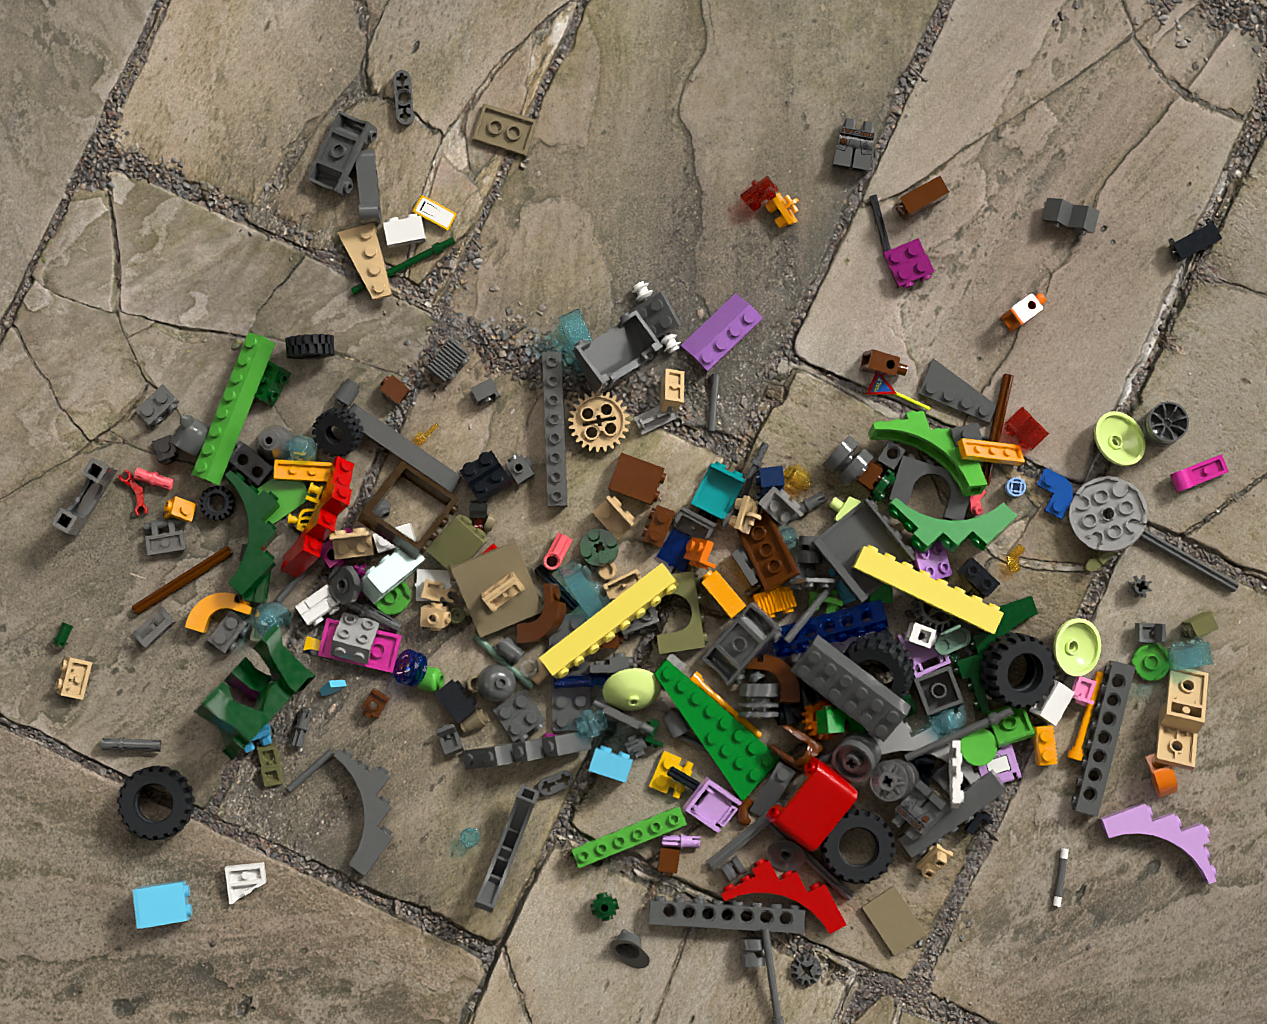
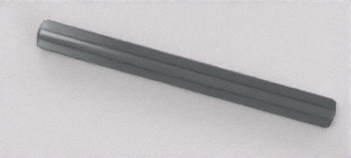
M1144 530L1139 538L1229 591L1235 592L1239 584L1236 581L1149 531Z
M773 823L768 825L781 840L796 842ZM802 847L805 852V862L846 901H849L854 893L809 850Z

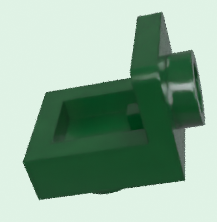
M652 718L651 722L647 721L646 724L654 727V731L651 735L646 732L644 741H647V746L658 749V746L663 747L664 743L653 739L659 720Z

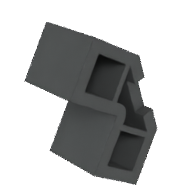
M1047 198L1042 220L1049 223L1048 226L1052 228L1072 230L1078 235L1094 234L1100 211L1090 206L1073 205L1064 199Z

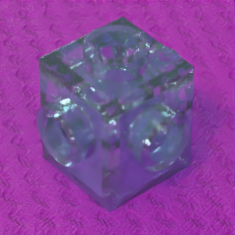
M592 709L584 710L581 712V716L574 718L580 737L588 735L589 738L599 736L600 731L608 728L605 714L602 712L603 709L592 711Z

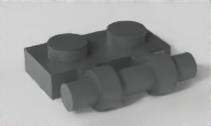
M170 517L168 520H151L150 523H144L145 531L152 530L151 536H145L148 556L187 550L184 531H176V526L183 525L182 520ZM169 527V533L159 534V529Z

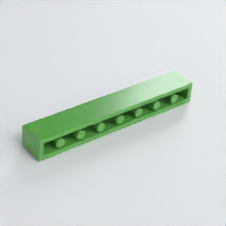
M248 332L192 475L204 481L220 485L255 397L254 395L257 392L274 349L275 343L269 339Z

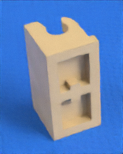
M665 369L660 384V411L666 412L669 406H673V412L675 413L679 410L680 405L684 403V371Z
M635 569L604 584L603 587L610 601H612L642 579L639 570Z
M512 571L481 593V596L491 611L495 612L498 607L519 592L524 591L525 587Z

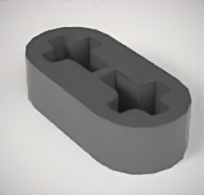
M563 770L543 778L539 782L538 788L543 795H551L571 786L574 778L570 771ZM565 773L566 776H570L568 784L564 782L557 783V780L562 778V774ZM544 781H547V783L555 782V785L550 787L551 791L547 792L546 789H542Z

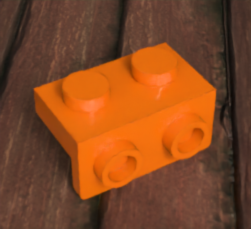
M692 537L686 545L687 551L684 559L689 560V564L697 568L708 570V567L715 569L716 565L707 561L714 543Z

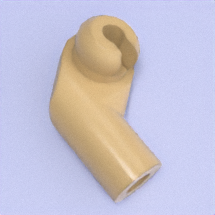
M538 657L536 662L539 672L532 678L537 685L550 674Z

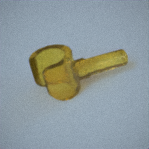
M435 423L425 434L419 431L415 436V441L424 444L431 433L439 427L438 423Z

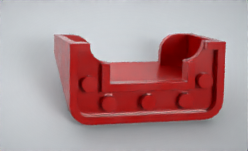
M813 756L804 767V774L807 777L806 781L785 807L776 804L765 815L771 823L809 851H814L820 846L855 803L858 796L857 790L847 779Z

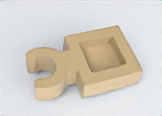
M426 579L421 597L440 602L441 597H444L447 602L453 603L454 600L448 597V593L457 591L454 588L445 590V583Z

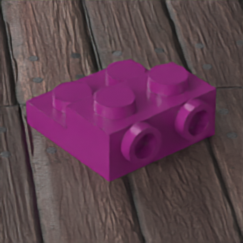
M919 238L883 253L897 288L903 287V289H907L914 285V281L920 279L923 282L932 278L931 274L934 273V269L928 255L924 252Z

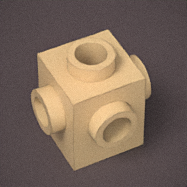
M432 602L431 605L427 604L421 607L420 627H430L432 631H441L442 628L450 623L451 612H449V606H443V603Z

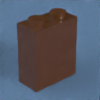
M938 176L900 197L896 203L898 215L904 217L906 221L944 200L949 194V190L942 177Z
M621 452L608 490L652 505V502H657L660 491H657L659 483H664L667 474L663 473L665 469L663 467Z

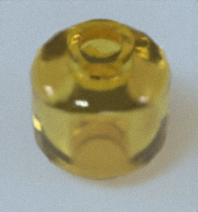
M799 464L789 465L785 469L783 474L787 487L795 492H801L803 489L807 490L810 487L812 481L810 480L811 473Z

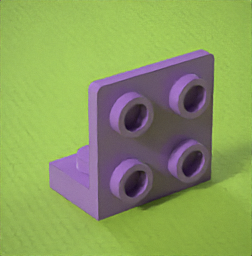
M940 540L924 554L913 546L911 547L915 552L913 556L916 558L909 562V564L913 565V570L918 572L920 570L926 571L931 574L930 578L934 580L952 575L945 547Z

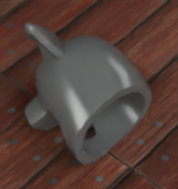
M182 414L180 417L181 425L170 441L178 448L198 457L210 427H207L204 423L190 415Z

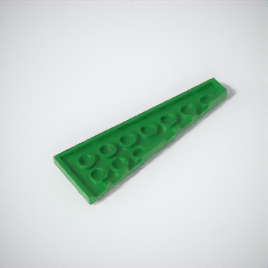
M665 659L654 671V675L738 797L744 801L780 758L774 755L764 743L670 661Z

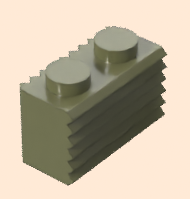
M1201 612L1182 622V631L1189 638H1201L1219 628L1211 612Z

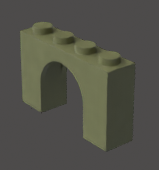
M694 571L671 574L679 584L672 594L682 596L687 600L691 607L692 616L689 624L683 630L656 635L659 654L704 648L705 643H708L707 632H703L702 624H705L704 612L700 613L699 605H702L701 593L697 594L696 586H700L698 574L694 575Z

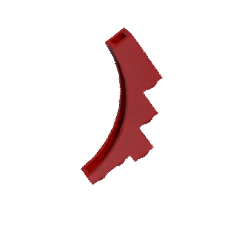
M340 456L334 459L321 499L299 538L284 554L280 571L298 578L320 557L322 543L335 530L337 516L349 506L352 493L349 487L354 463Z
M764 858L755 861L753 863L754 866L751 867L755 875L747 874L740 878V883L736 885L730 883L723 887L724 891L721 892L724 901L750 893H772L788 897L811 910L823 923L829 934L847 925L824 882L820 884L817 881L809 886V890H806L796 870L794 872L792 870L781 874L782 878L779 879L768 859L764 860Z

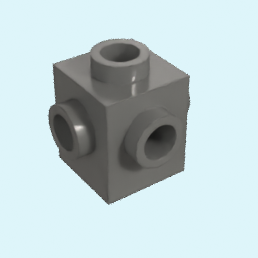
M515 454L507 460L509 463L506 464L508 469L505 472L511 480L515 479L518 485L535 475L531 469L534 465L528 456L524 458L523 455L518 456ZM521 465L523 467L521 471H516L517 466Z

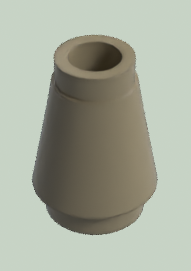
M483 708L480 710L476 709L460 723V726L464 733L486 726L490 719Z

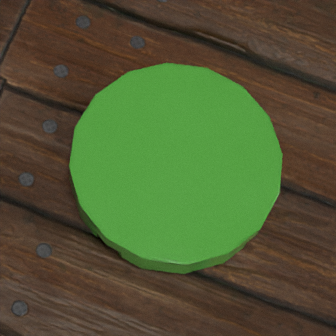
M402 581L374 605L385 614L395 615L401 613L408 607L411 599L409 586Z
M1145 643L1139 646L1133 653L1132 666H1136L1135 673L1141 679L1156 681L1165 677L1169 672L1171 658L1167 649L1162 645Z
M982 728L959 740L960 753L967 763L973 766H983L995 758L997 741L989 730Z

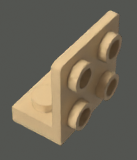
M608 495L606 500L592 513L618 541L635 526L633 522L635 518L628 510L624 513L620 508L622 504L615 496L611 498Z
M366 528L353 529V533H347L345 530L333 531L334 535L329 536V539L333 540L335 560L374 555L372 535L370 531H366Z

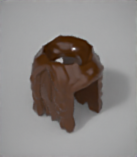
M784 725L782 728L808 745L805 754L796 760L773 744H771L770 750L788 766L798 771H804L805 764L813 756H819L823 747L818 741L812 739L803 731L795 729L792 725Z

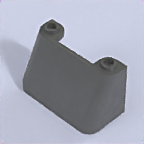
M637 310L632 313L626 312L623 314L617 326L591 342L582 339L574 345L573 352L591 390L596 396L650 364L663 348Z

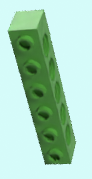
M678 805L574 847L572 852L578 867L581 868L685 826L687 823Z

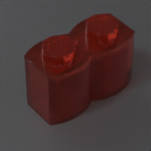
M1023 407L1004 423L1006 432L1012 437L1015 435L1020 440L1018 443L1024 450L1029 449L1032 451L1049 434Z

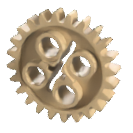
M592 391V397L585 393L584 401L578 398L580 404H573L576 411L569 412L574 416V418L568 419L569 422L573 423V425L569 426V429L575 430L571 436H578L576 443L582 441V448L589 445L590 452L593 447H596L597 453H599L600 448L607 452V446H610L613 450V443L620 445L621 443L618 439L626 438L622 433L629 432L625 428V425H630V422L625 420V418L630 416L629 414H624L627 407H620L623 401L616 402V395L609 398V392L605 396L602 394L596 396ZM605 405L612 408L611 414H602V407ZM589 409L593 412L591 419H585L582 416L585 410ZM597 417H600L601 420L616 417V420L602 422V426L592 424L584 427L582 425L583 423L597 421ZM608 424L615 425L616 431L613 434H608L605 431V427ZM590 428L596 429L597 436L589 438L586 434L587 430Z

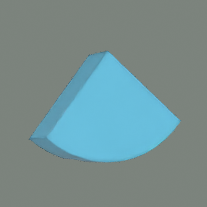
M345 680L328 681L320 689L321 696L330 695L344 689L347 686Z

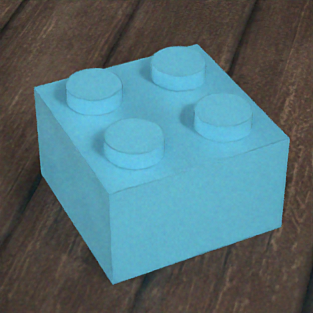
M601 745L600 748L596 747L589 771L626 783L633 761L632 758H629L630 755L619 751L618 754L611 752L612 748Z

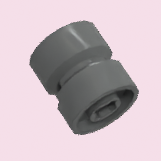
M799 536L798 547L801 548V551L798 552L797 563L822 564L823 557L811 544L818 536Z
M762 937L740 938V950L743 951L740 954V966H765V954L762 953L764 950Z

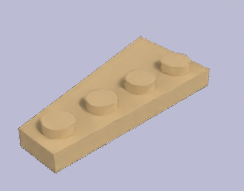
M370 223L337 232L372 299L376 301L391 297L392 292L375 224Z

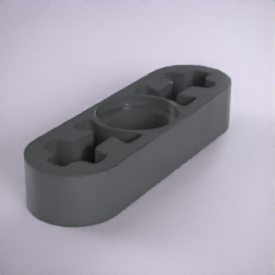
M399 70L393 76L396 116L402 126H410L414 122L411 77L407 71ZM400 75H404L407 80H404V87H409L408 90L401 89V83L397 81V79H400ZM400 94H408V102L401 103L398 100ZM403 108H406L407 114L411 116L406 122L403 118H400V116L404 115Z

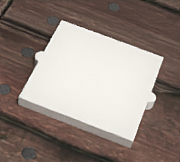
M417 569V583H415L416 601H433L421 597L426 579L445 583V590L452 588L448 570ZM441 597L440 602H447L444 597Z

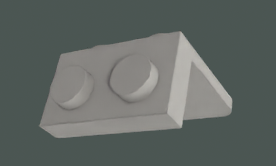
M344 612L332 639L331 655L368 664L371 647L379 628V623L369 618H361L358 615Z

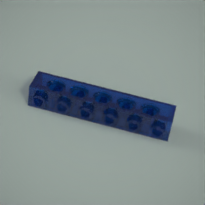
M880 599L810 618L794 637L796 640L790 642V644L784 641V637L796 622L780 626L783 629L781 632L782 637L776 643L773 641L772 643L777 657H788L792 653L804 652L817 635L828 643L844 642L851 637L864 636L870 632H881L888 628L889 625L882 600ZM865 618H871L870 621L863 622ZM852 623L850 627H844L845 624ZM828 628H833V631L825 632ZM815 633L814 636L807 637L808 634Z

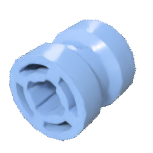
M1018 477L1008 480L1004 485V491L1010 497H1018L1026 489L1025 482Z

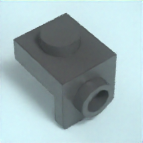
M1135 623V642L1165 643V624Z
M454 724L443 725L440 729L436 730L446 758L464 751Z

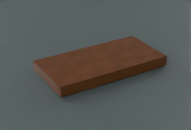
M763 509L757 513L762 516L761 521L755 520L749 534H744L737 529L736 531L765 592L769 593L800 575V572L774 518Z

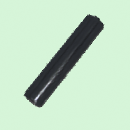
M540 564L534 570L545 583L559 584L561 591L560 599L566 603V606L571 611L579 606V603L543 565Z
M673 766L667 771L669 777L693 791L701 784V782ZM706 789L702 793V796H705V794L708 792Z

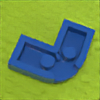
M1044 468L1036 484L1052 493L1044 511L1059 519H1063L1073 499V488L1065 477L1048 468Z

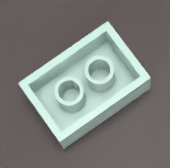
M396 548L390 556H385L376 568L373 566L365 573L366 575L361 579L363 581L362 591L373 604L377 603L415 572L425 558L419 554L416 559H413Z

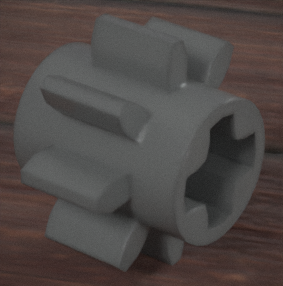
M1142 575L1141 579L1133 576L1135 581L1128 582L1131 585V589L1128 592H1134V598H1138L1139 594L1146 598V592L1152 591L1149 588V584L1152 581H1146L1145 575ZM1141 583V586L1144 587V589L1139 590V588L1136 587V584Z
M636 734L628 736V742L624 744L629 755L635 754L636 758L644 755L643 750L648 747L642 735L638 737Z

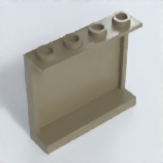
M515 538L508 540L506 545L457 565L450 564L451 570L448 571L452 582H457V594L460 599H464L466 605H463L467 616L471 615L473 620L470 623L474 633L478 632L480 638L543 612V605ZM513 571L525 587V590L519 592L498 607L495 612H492L483 601L481 593Z

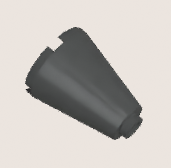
M268 426L258 435L256 441L257 451L267 462L274 463L275 459L287 460L294 451V438L291 432L283 426Z

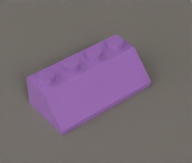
M735 293L681 347L708 373L762 321L763 317L748 302Z

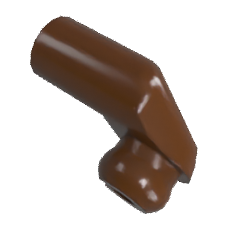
M748 796L737 807L738 810L736 811L737 821L743 826H747L751 822V819L748 817V809L754 802Z

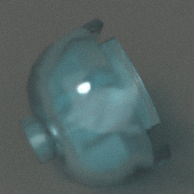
M275 601L263 603L256 609L257 612L253 623L259 635L263 637L274 624L279 628L283 624L287 627L292 620L293 614L282 603Z
M963 703L960 706L955 705L939 711L935 716L933 714L927 716L932 729L940 735L952 734L963 729L967 723V714Z

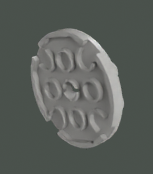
M1105 476L1085 483L1076 492L1070 505L1069 518L1074 534L1084 545L1095 551L1112 553L1132 546L1141 537L1147 524L1148 510L1142 493L1132 483H1128L1118 477ZM1111 510L1114 516L1111 519H1106L1103 516L1104 511Z

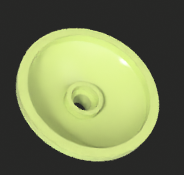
M1113 411L1104 414L1096 422L1094 428L1096 445L1103 456L1110 462L1120 466H1130L1143 457L1146 447L1145 437L1140 426L1130 416Z
M1074 618L1068 620L1059 628L1055 636L1053 645L1054 658L1064 673L1071 676H1083L1089 673L1099 660L1101 653L1100 635L1096 627L1086 619Z
M637 668L626 669L613 674L603 686L605 701L610 706L623 711H636L649 706L658 698L661 691L660 682L652 672Z

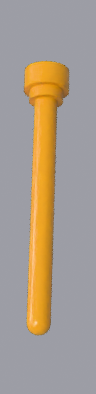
M696 671L689 678L758 739L762 737V733L744 717H739L738 712L703 682L704 679L701 678L702 675Z
M1102 671L1096 672L1094 679L1096 685L1091 697L1094 704L1087 703L1075 745L1074 747L1072 746L1071 750L1069 749L1068 758L1077 761L1083 760L1082 746L1104 676Z

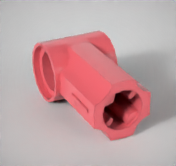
M559 532L547 555L544 557V566L549 571L559 569L573 541ZM555 557L558 560L557 565L554 567L548 566V558Z

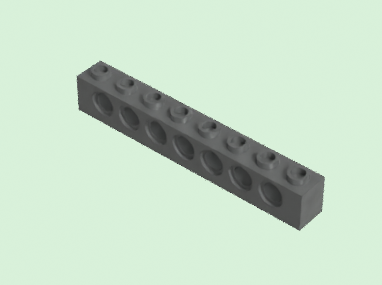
M543 352L548 507H567L562 352Z
M1109 661V664L1105 665L1104 675L1106 677L1099 689V693H1101L1100 701H1097L1095 704L1094 712L1097 713L1095 720L1092 719L1090 724V731L1092 733L1091 737L1086 740L1085 749L1087 753L1080 764V768L1083 769L1081 776L1078 775L1075 786L1078 788L1076 795L1073 794L1071 799L1072 810L1097 817L1099 815L1136 666L1117 661ZM1115 676L1120 678V685L1118 687H1114L1112 684V679ZM1110 695L1116 698V702L1112 706L1107 703V698ZM1108 713L1111 716V721L1109 724H1104L1102 718ZM1101 732L1106 734V741L1103 743L1098 741V735ZM1096 751H1099L1102 755L1101 760L1095 762L1093 759V754ZM1091 770H1095L1097 777L1091 781L1088 774ZM1086 789H1091L1092 796L1089 799H1085L1083 795Z
M654 896V899H650L649 924L761 931V928L768 927L769 932L804 934L805 909L797 904H789V907H782L780 903H770V906H762L761 902H751V905H743V901H732L731 904H725L724 900L713 899L712 903L704 902L705 899L701 898L685 901L683 897H674V900H666L665 896ZM666 906H672L675 909L672 915L667 916L664 914L663 910ZM691 907L694 910L693 915L690 917L684 916V908ZM704 909H712L713 915L710 918L703 917L702 912ZM729 909L732 911L730 919L722 918L721 914L724 910ZM747 910L752 913L749 920L741 918L743 911ZM763 912H769L771 918L769 921L764 922L760 919V915ZM783 913L790 915V920L786 923H782L779 919Z

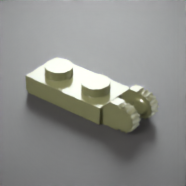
M1098 551L1096 559L1091 558L1087 563L1085 562L1083 566L1085 571L1089 573L1095 571V569L1097 570L1117 552L1105 553Z

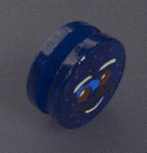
M412 649L404 650L398 656L394 666L395 680L400 684L410 687L419 685L427 671L426 656Z

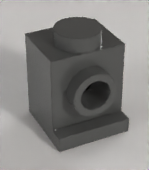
M492 378L471 388L473 393L470 396L474 404L481 402L486 404L492 401L495 395L497 398L501 397Z

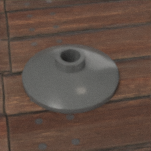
M777 840L768 847L767 859L778 870L794 871L803 865L805 852L794 841Z

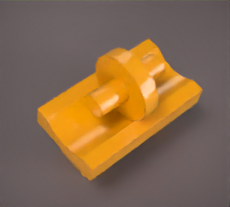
M774 193L771 196L772 199L765 204L766 208L770 213L777 209L782 213L781 216L775 219L779 228L794 225L798 222L793 213L799 211L796 207L799 200L797 198L792 200L789 195L783 199L780 193Z

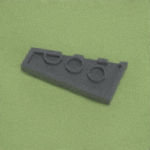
M934 358L932 359L918 394L990 423L997 405Z

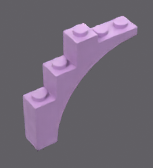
M1139 803L1099 818L1105 837L1111 838L1123 834L1140 833L1163 838L1179 847L1190 857L1199 869L1205 883L1217 882L1215 876H1217L1216 870L1213 865H1210L1208 860L1210 858L1209 851L1206 846L1203 847L1204 844L1210 842L1208 839L1210 832L1207 826H1204L1202 823H1196L1180 829L1179 827L1182 826L1181 821L1173 813L1151 819L1153 816L1152 810L1145 803Z

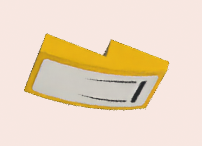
M420 195L412 210L413 213L427 221H431L446 231L449 230L457 215L423 195Z

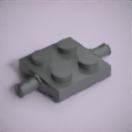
M595 699L592 705L606 713L605 718L616 723L620 720L624 722L622 726L631 731L638 729L650 735L654 731V727L608 706V703Z

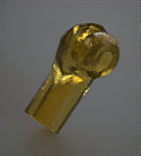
M1020 544L1007 555V567L1009 571L1014 573L1020 571L1019 556L1026 551Z

